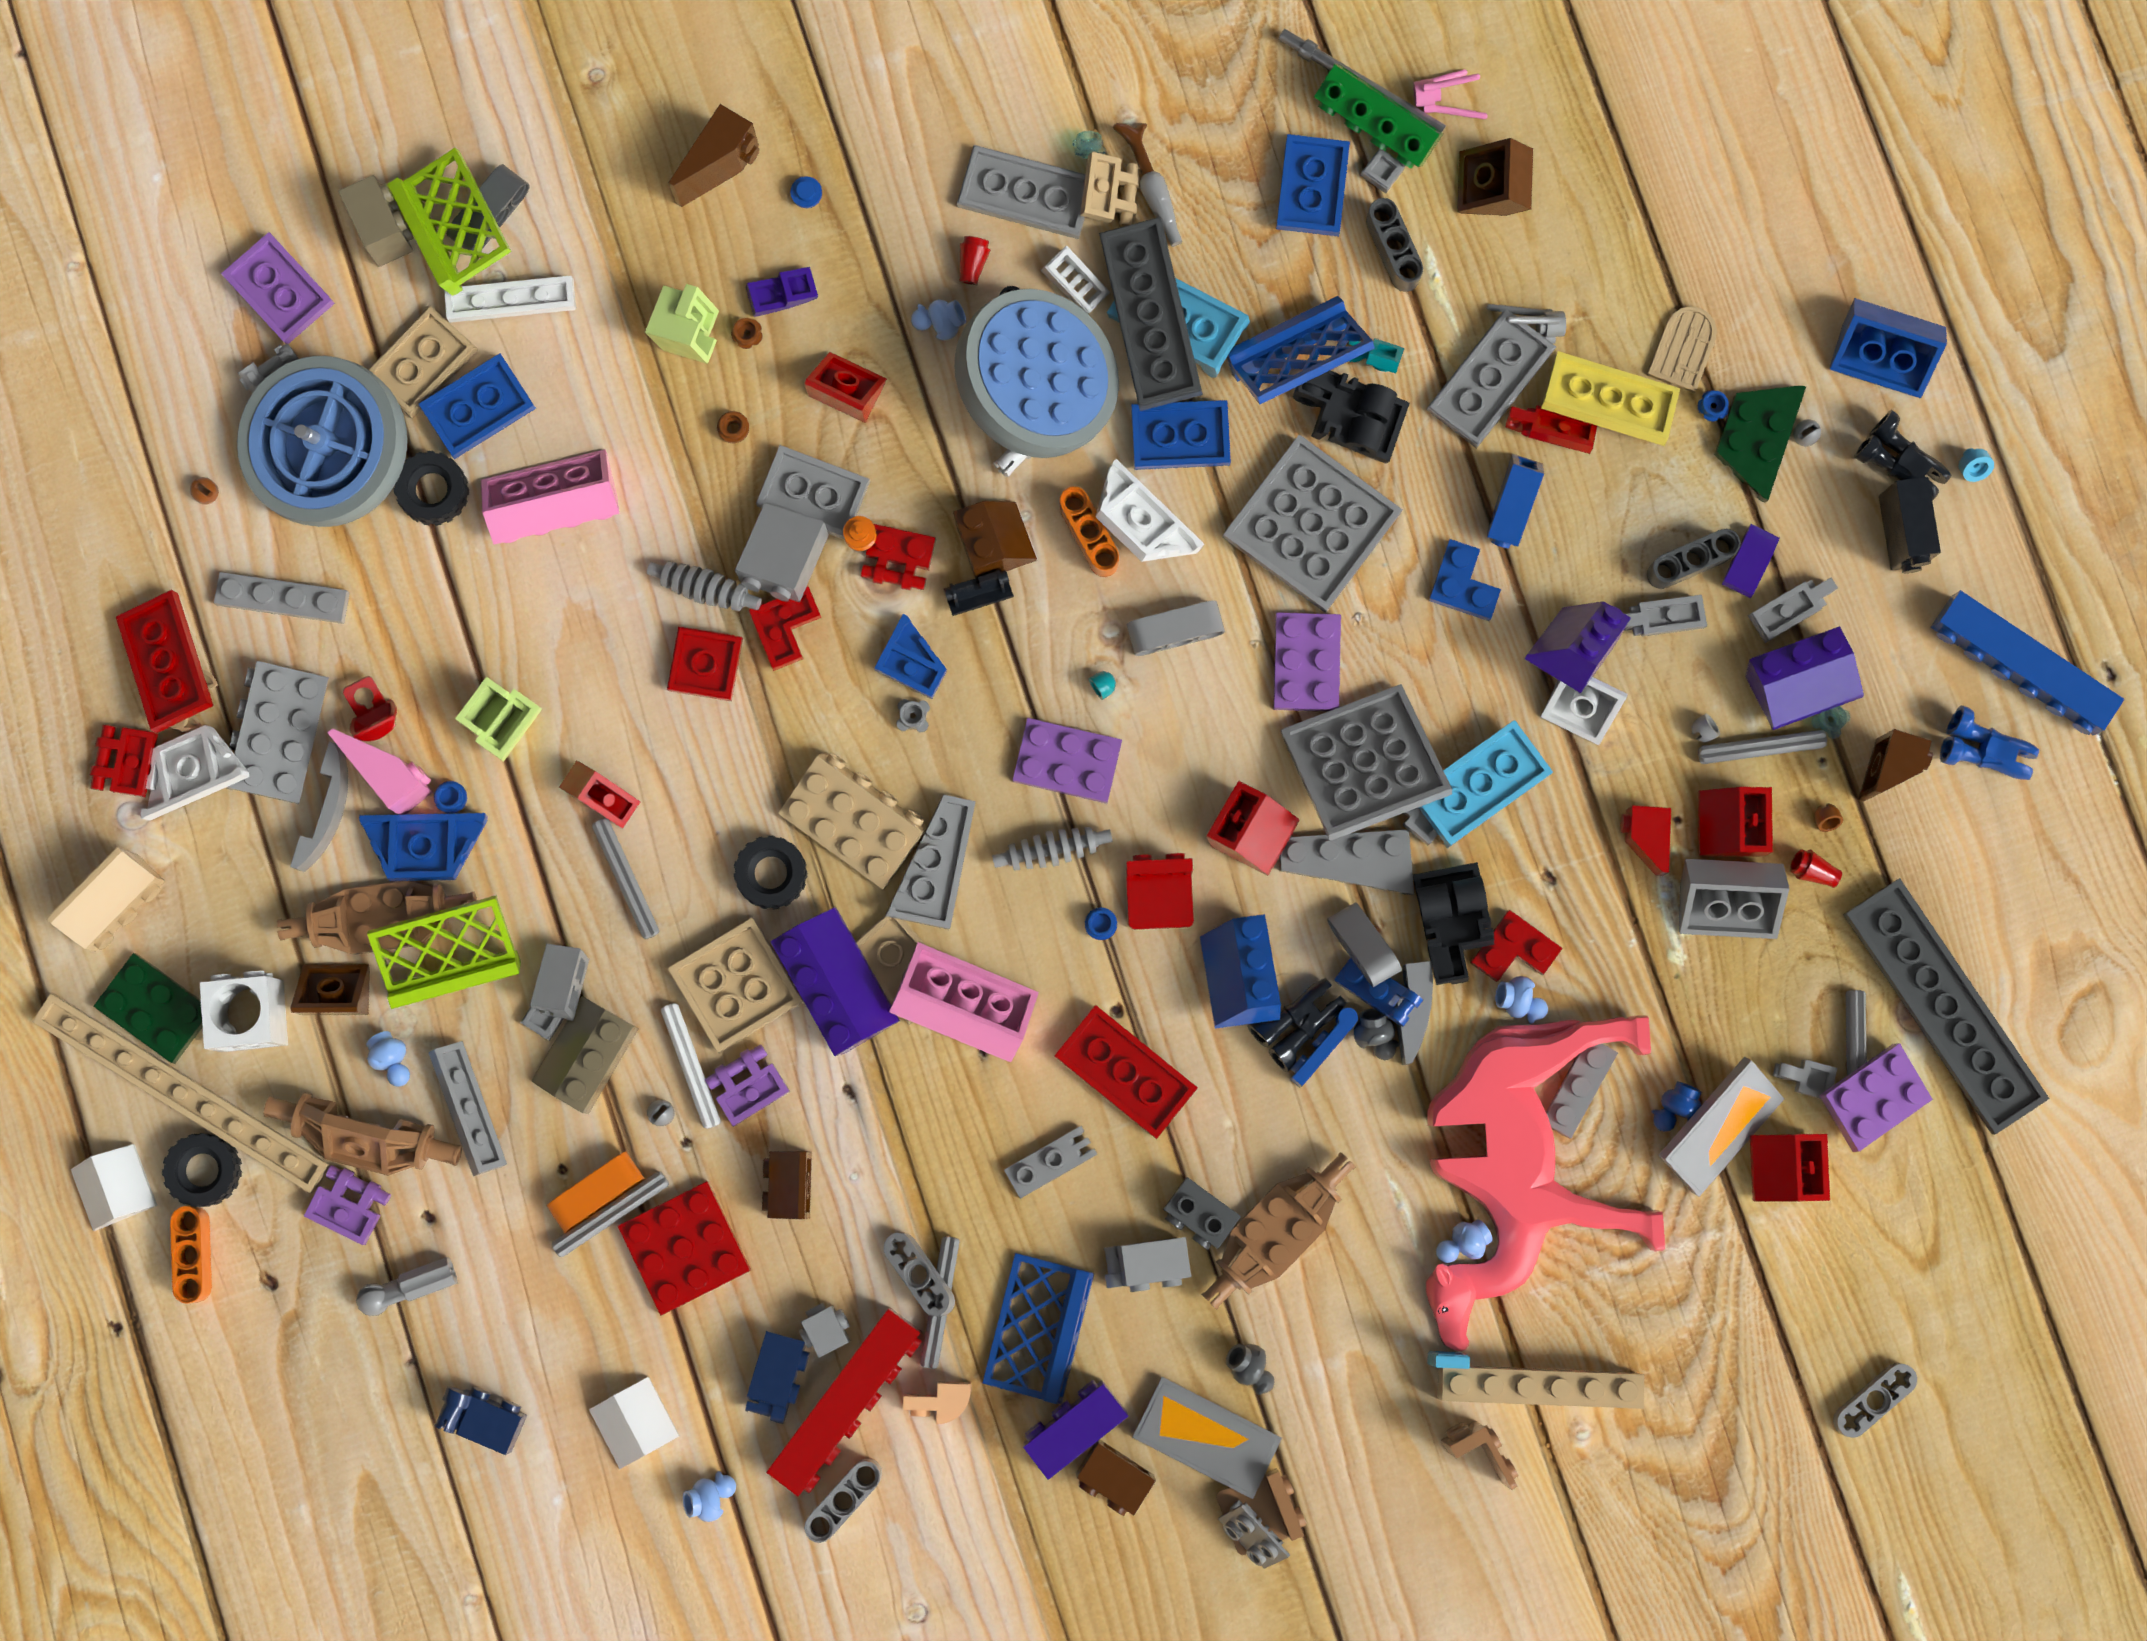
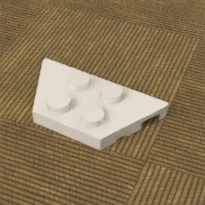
M1117 459L1113 461L1108 468L1095 517L1141 562L1198 553L1204 546V543Z
M207 725L199 727L153 748L150 763L151 772L148 775L145 788L151 790L147 809H141V819L150 821L250 777L249 772L213 727Z

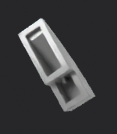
M1431 961L1410 963L1402 966L1404 987L1412 990L1423 999L1418 1008L1414 1007L1409 1013V1020L1404 1027L1396 1023L1402 1065L1413 1063L1428 1026L1433 993ZM1400 998L1394 1007L1397 1008L1403 1000Z

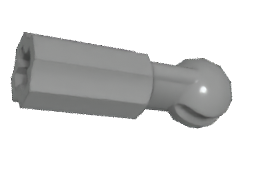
M445 1257L402 1273L398 1279L382 1285L367 1284L357 1294L356 1303L358 1309L363 1314L379 1316L392 1304L403 1300L412 1301L457 1284V1275L450 1258Z

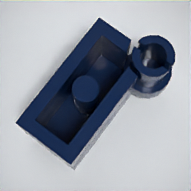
M766 1331L747 1394V1399L750 1401H747L746 1412L750 1411L768 1416L770 1421L784 1424L789 1404L795 1405L800 1385L795 1383L798 1371L805 1372L810 1352L805 1351L806 1345L804 1341Z
M448 1386L442 1398L445 1401L434 1426L438 1429L444 1428L443 1431L452 1434L457 1430L456 1435L507 1455L512 1452L527 1414L520 1412L521 1406L514 1402L503 1399L501 1403L489 1399L491 1394L483 1389L472 1387L471 1390H460Z

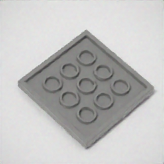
M1299 434L1225 531L1222 538L1326 613L1403 509Z
M1402 684L1281 729L1282 738L1329 841L1452 795L1449 781Z

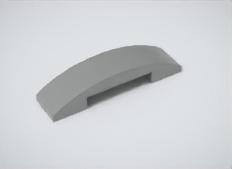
M332 742L328 744L320 773L331 778L313 839L304 836L299 837L290 867L302 872L308 870L327 849L339 827L348 792L346 756L338 745Z

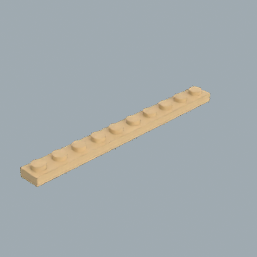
M55 994L48 996L32 1021L308 1193L314 1192L330 1166L326 1161Z

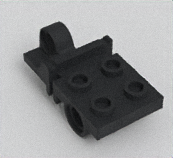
M1331 370L1295 388L1293 399L1297 402L1311 407H1321L1311 435L1313 438L1320 440L1328 432H1331L1328 441L1385 464L1390 462L1410 402L1398 398L1395 391L1383 385L1373 383L1365 385L1358 382L1359 379L1356 377L1346 383L1348 374L1343 373L1341 375Z
M1478 862L1414 874L1413 880L1426 940H1428V953L1432 962L1436 985L1446 983L1453 985L1468 982L1469 976L1463 951L1494 945L1495 940L1494 931L1491 928L1485 887L1482 876H1480Z

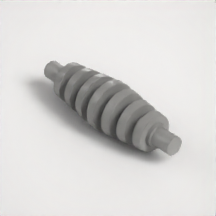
M668 561L664 566L651 562L647 568V574L659 578L661 586L667 589L671 587L672 591L678 594L683 593V596L688 599L694 598V601L704 604L706 602L709 606H716L718 604L720 608L725 609L731 606V609L735 611H740L743 607L754 610L760 608L761 598L750 595L745 586L741 584L737 586L736 581L730 578L726 580L724 575L719 573L714 575L713 570L707 568L702 570L701 567L697 566L690 568L686 564L678 566L676 562Z
M1084 827L1085 835L1080 836L1078 828L1071 829L1073 838L1067 839L1065 829L1058 830L1060 840L1054 841L1052 831L1045 832L1046 844L1041 843L1039 834L1033 836L1035 846L1029 847L1027 839L1021 840L1022 849L1016 850L1015 843L1008 845L1009 850L1005 853L992 855L994 866L998 868L1009 865L1013 866L1015 871L1020 870V862H1025L1027 869H1033L1032 860L1038 859L1039 867L1047 868L1045 857L1047 856L1051 857L1053 867L1059 866L1057 854L1063 853L1065 863L1072 861L1070 851L1076 850L1078 859L1084 857L1083 848H1089L1090 854L1096 853V847H1099V845L1113 842L1110 829L1095 832L1092 831L1091 827Z

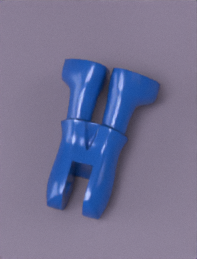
M1959 706L1947 726L1946 733L1952 736L1945 738L1941 745L1940 761L1948 765H1955L1959 761L1976 764L1978 768H1990L2015 779L2030 780L2033 768L2017 762V755L2028 759H2036L2040 749L2025 740L1999 733L1994 728L1987 729L1974 723V711L1969 707ZM1960 738L1980 743L1979 749L1967 745Z

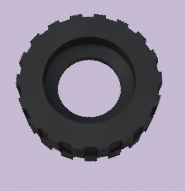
M427 451V453H416L414 457H409L405 460L406 462L393 489L394 494L397 496L398 504L407 515L416 522H422L424 525L430 526V524H435V526H438L444 522H451L455 516H459L462 513V508L466 507L468 502V480L462 469L451 457L448 458L440 452L438 454L434 451ZM429 473L441 475L447 483L445 497L434 504L422 502L416 494L417 482L422 476Z
M761 836L756 838L755 841L747 843L746 847L740 850L739 857L734 864V880L741 894L750 903L763 909H780L781 906L786 907L790 905V902L794 899L797 900L800 892L806 886L805 881L808 877L805 859L797 847L782 837L776 838L775 836H768L766 838ZM766 857L779 858L786 866V879L777 888H764L756 881V865Z
M191 1134L187 1138H181L175 1146H171L167 1157L164 1158L162 1176L165 1179V1187L170 1191L169 1194L173 1198L179 1199L180 1203L193 1207H208L222 1203V1200L228 1199L232 1195L233 1190L237 1189L239 1178L242 1177L240 1167L242 1162L241 1158L237 1155L238 1151L228 1142L214 1134ZM198 1154H208L218 1164L216 1179L210 1185L204 1187L192 1184L186 1174L188 1162Z

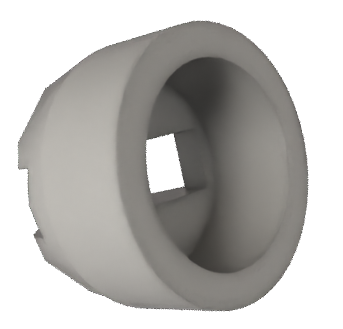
M1810 419L1799 422L1793 431L1795 441L1805 447L1815 444L1821 436L1819 424L1815 420ZM1809 427L1814 429L1805 437L1801 434V432Z
M1707 713L1699 717L1692 725V734L1697 732L1701 734L1696 738L1698 741L1708 742L1720 735L1718 726Z
M656 1100L648 1107V1119L656 1126H666L674 1119L675 1110L668 1101ZM664 1105L667 1109L655 1120L653 1115Z

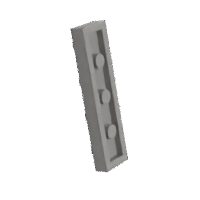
M219 572L214 604L222 607L344 624L350 593L342 589Z
M463 1041L430 1051V1059L472 1175L476 1176L507 1165Z

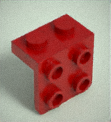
M1184 853L1165 854V859L1152 860V855L1144 854L1134 855L1133 861L1126 862L1128 925L1131 929L1189 928L1193 925L1192 858L1185 859Z

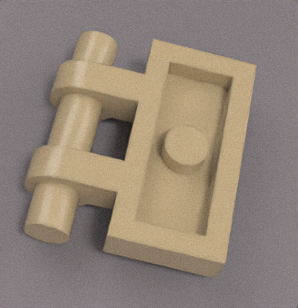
M1092 151L1087 159L1080 216L1110 223L1114 220L1115 212H1118L1120 215L1119 226L1131 225L1133 217L1137 214L1135 197L1136 190L1140 188L1141 177L1138 176V164L1128 163L1126 172L1120 171L1121 158ZM1119 185L1124 188L1122 200L1117 199Z

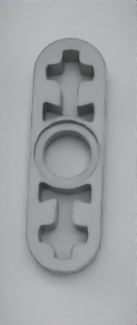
M906 1233L891 1234L884 1243V1253L901 1279L928 1315H948L955 1305L954 1294L911 1235ZM896 1242H906L903 1248L906 1255L913 1258L916 1256L917 1258L908 1261L903 1254H896L895 1251L898 1249ZM917 1265H922L927 1271V1277L921 1284H916L912 1279V1271ZM930 1287L935 1295H943L944 1298L941 1300L943 1307H933L932 1304L935 1302L934 1296L931 1292L922 1293V1290Z
M1901 1363L1889 1365L1836 1411L1833 1418L1835 1429L1841 1435L1855 1438L1861 1436L1915 1389L1917 1375L1914 1369ZM1896 1371L1899 1373L1906 1372L1907 1375L1904 1377L1905 1386L1896 1384L1890 1389L1895 1394L1893 1397L1886 1388L1880 1385L1884 1382L1885 1385L1890 1386L1896 1380L1894 1375ZM1877 1390L1883 1395L1884 1402L1881 1408L1872 1410L1867 1404V1396L1870 1392ZM1859 1403L1860 1408L1869 1414L1870 1417L1867 1419L1865 1415H1860L1854 1421L1857 1426L1855 1429L1844 1428L1846 1424L1844 1416L1846 1414L1850 1416L1858 1414L1861 1410L1856 1408V1405Z

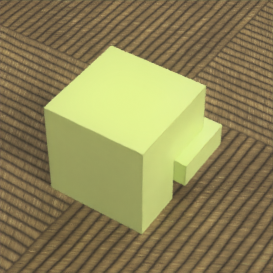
M686 284L684 290L681 291L663 285L645 333L663 351L708 364L717 342L715 338L709 337L719 310L696 286Z
M486 677L455 719L478 736L475 740L476 743L504 762L542 708L517 690L513 689L509 693Z

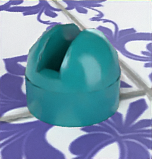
M1101 671L1088 679L1093 690L1101 700L1110 696L1115 690L1116 681L1109 672Z

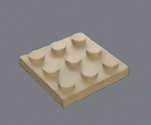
M753 917L668 968L717 1053L724 1051L803 1003L802 998Z

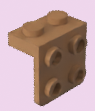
M1474 1421L1466 1426L1463 1423H1459L1445 1432L1447 1437L1441 1439V1442L1449 1454L1457 1459L1481 1445L1502 1484L1511 1490L1517 1487L1514 1479L1518 1477V1473L1510 1459L1500 1455L1498 1448L1502 1444L1492 1428L1489 1429L1487 1425L1483 1426Z
M1277 1468L1265 1473L1253 1499L1230 1487L1220 1490L1216 1495L1223 1515L1230 1512V1507L1240 1500L1243 1504L1246 1502L1257 1514L1255 1518L1258 1519L1260 1517L1262 1519L1261 1524L1269 1526L1267 1531L1272 1530L1280 1540L1290 1538L1293 1541L1304 1536L1301 1527L1307 1524L1299 1506L1293 1508L1289 1495L1294 1494L1292 1485L1287 1474L1281 1476ZM1233 1540L1237 1552L1240 1555H1246L1247 1550L1239 1541Z

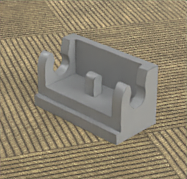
M546 944L530 1004L532 1008L541 1010L540 1014L574 1021L589 963V958L580 948Z

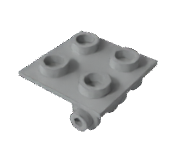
M1240 1500L1236 1501L1230 1507V1512L1218 1518L1224 1525L1225 1533L1231 1539L1240 1542L1247 1550L1246 1554L1249 1559L1256 1565L1262 1566L1265 1569L1290 1556L1282 1547V1540L1272 1530L1267 1531L1269 1526H1263L1260 1517L1258 1519L1255 1518L1257 1514L1246 1502L1243 1504Z

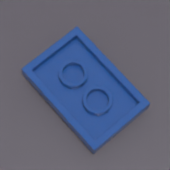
M1287 134L1276 229L1339 237L1350 141Z
M501 353L419 403V406L454 459L536 409Z
M1227 400L1173 402L1140 411L1138 404L1131 405L1134 470L1230 466Z

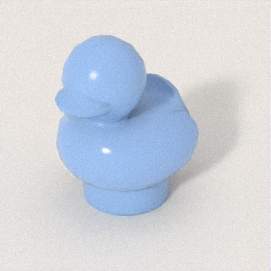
M941 299L935 300L929 305L928 310L922 304H918V309L911 316V323L917 330H927L933 325L937 332L936 338L939 340L952 339L956 336L959 326L966 323L964 310L957 300L949 303Z
M1518 976L1509 982L1502 981L1499 983L1495 995L1496 1005L1499 1008H1505L1511 1017L1522 1018L1527 1014L1529 1023L1533 1024L1535 1020H1541L1548 1013L1547 1003L1541 998H1533L1535 984L1531 979Z
M383 1031L372 1036L366 1043L369 1049L368 1064L375 1070H388L387 1079L391 1085L401 1087L407 1084L410 1079L409 1069L405 1065L400 1064L406 1055V1045L402 1040L393 1038L389 1031Z
M1479 1219L1472 1223H1458L1453 1228L1452 1241L1444 1240L1440 1242L1436 1248V1255L1444 1263L1455 1261L1458 1258L1459 1252L1470 1259H1480L1484 1255L1486 1245L1492 1242L1491 1232Z
M720 1471L716 1473L714 1482L707 1478L698 1480L692 1489L686 1490L683 1493V1507L686 1515L689 1518L697 1516L704 1522L717 1520L724 1512L720 1509V1498H729L735 1493V1480L729 1475H722Z

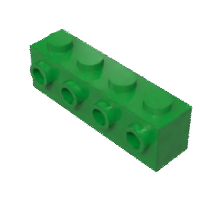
M1340 64L1333 65L1314 98L1320 101L1318 105L1320 109L1331 116H1334L1337 112L1346 118L1344 124L1359 134L1364 130L1373 136L1370 140L1371 143L1384 151L1388 147L1398 153L1396 159L1411 169L1414 165L1417 167L1424 165L1444 134Z

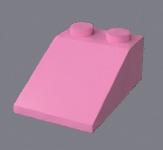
M335 729L327 732L388 809L399 815H405L433 793L427 785L431 782V779L420 766L417 767L412 761L407 764L396 756Z

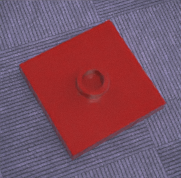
M678 626L667 690L732 702L743 638Z

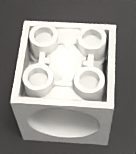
M248 971L243 973L244 978L231 977V974H218L210 976L209 982H200L204 1049L230 1052L288 1046L284 980L273 978V973ZM251 988L250 992L257 996L260 1001V1016L250 1030L238 1034L228 1019L229 1005L239 992Z

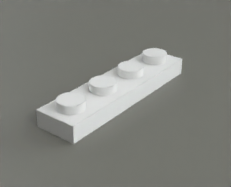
M571 275L462 286L463 290L454 296L444 290L446 317L449 323L576 310L574 279Z

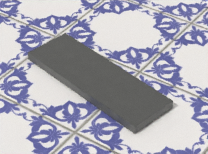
M1161 217L1099 233L1140 411L1203 395Z

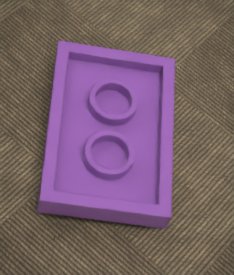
M270 232L221 273L285 344L293 341L335 304Z
M1276 613L1273 710L1328 712L1339 708L1341 614Z
M1027 718L1013 782L1107 804L1122 739Z
M1900 1043L1892 1044L1819 1095L1852 1152L1861 1151L1933 1100Z

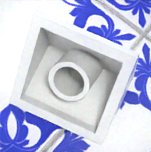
M1592 677L1582 693L1558 680L1541 714V718L1599 745L1628 694Z
M135 1144L91 1156L71 1169L93 1231L157 1206Z
M649 1377L589 1409L619 1469L679 1437Z

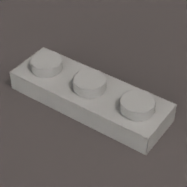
M1601 1043L1587 1048L1576 1056L1546 1111L1553 1130L1569 1139L1572 1138L1618 1052Z

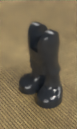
M1890 410L1870 432V436L1860 445L1854 455V458L1862 463L1872 462L1887 470L1888 475L1895 476L1900 480L1922 478L1928 475L1934 481L1946 484L1952 476L1942 463L1922 451L1914 441L1909 442L1898 431L1900 417L1893 410ZM1882 443L1897 452V456L1894 457L1886 451ZM1929 480L1933 501L1939 494V489Z
M1326 978L1315 982L1292 1004L1284 1006V1010L1280 1013V1020L1247 1025L1254 1038L1264 1047L1272 1044L1290 1025L1295 1028L1291 1034L1269 1049L1272 1059L1285 1072H1289L1296 1063V1053L1308 1039L1312 1040L1315 1033L1333 1020L1347 1003L1340 995L1334 1001L1329 1002L1322 1011L1315 1006L1313 1001L1323 996L1326 990L1332 986Z

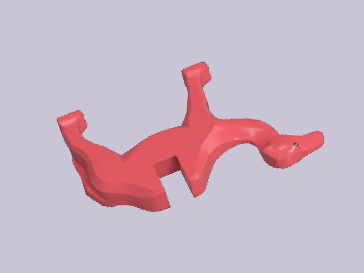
M1648 1016L1616 1017L1597 1021L1565 1020L1539 1025L1497 1026L1475 1043L1466 1055L1455 1078L1432 1099L1427 1111V1126L1485 1123L1487 1155L1430 1159V1165L1437 1177L1459 1188L1484 1206L1493 1221L1498 1239L1495 1254L1486 1262L1478 1264H1438L1426 1281V1294L1429 1305L1437 1323L1440 1339L1445 1346L1456 1351L1467 1349L1469 1340L1466 1332L1474 1301L1505 1295L1523 1285L1533 1272L1545 1235L1551 1227L1571 1223L1595 1229L1632 1231L1643 1239L1650 1250L1655 1252L1665 1250L1662 1211L1615 1208L1573 1194L1554 1181L1555 1144L1553 1131L1544 1107L1534 1090L1536 1086L1559 1071L1574 1057L1587 1048L1601 1043L1621 1042L1629 1046L1637 1055L1650 1054L1651 1042Z

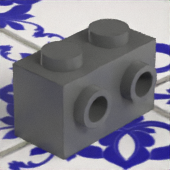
M1188 1177L1184 1179L1163 1208L1168 1213L1165 1218L1168 1222L1179 1230H1182L1184 1226L1195 1233L1192 1239L1207 1250L1211 1245L1218 1249L1241 1218L1239 1214Z

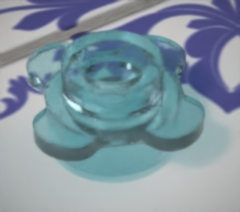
M1095 131L1080 132L1072 142V145L1076 147L1075 155L1088 159V155L1092 151L1101 154L1106 153V149L1102 147V136Z
M1838 706L1812 718V725L1816 729L1821 728L1827 732L1828 737L1837 738L1841 735V728L1850 721V713ZM1830 716L1834 718L1833 722H1829L1828 718Z

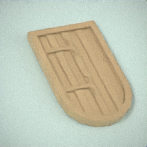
M1692 306L1681 308L1673 313L1664 326V332L1647 376L1695 393L1712 348L1715 345L1717 328L1711 315L1701 308Z

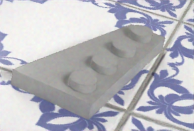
M1409 830L1350 833L1332 841H1329L1327 835L1290 837L1280 854L1281 872L1414 895Z

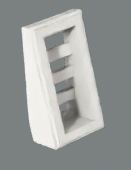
M1068 246L1059 251L1040 270L1057 288L1087 314L1110 293ZM1064 261L1069 264L1061 273L1056 270ZM1075 270L1078 275L1068 283L1065 278ZM1084 278L1088 283L1077 293L1074 287ZM1093 287L1097 292L1086 302L1082 297Z

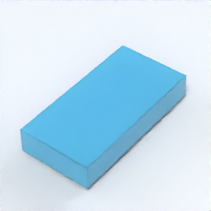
M1429 1351L1427 1364L1435 1368L1470 1369V1357L1461 1352Z

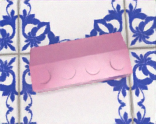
M606 449L481 480L482 513L493 544L502 542L512 543L522 537L544 535L551 530L563 527L572 528L583 522L595 519L605 520L619 514L618 497Z
M918 942L889 1012L1003 1060L1012 1062L1024 1039L1039 992Z

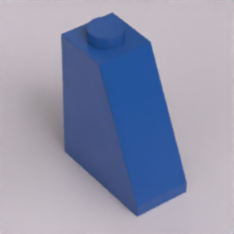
M1512 454L1487 530V537L1492 538L1491 542L1503 548H1510L1511 545L1519 546L1544 476L1543 463Z

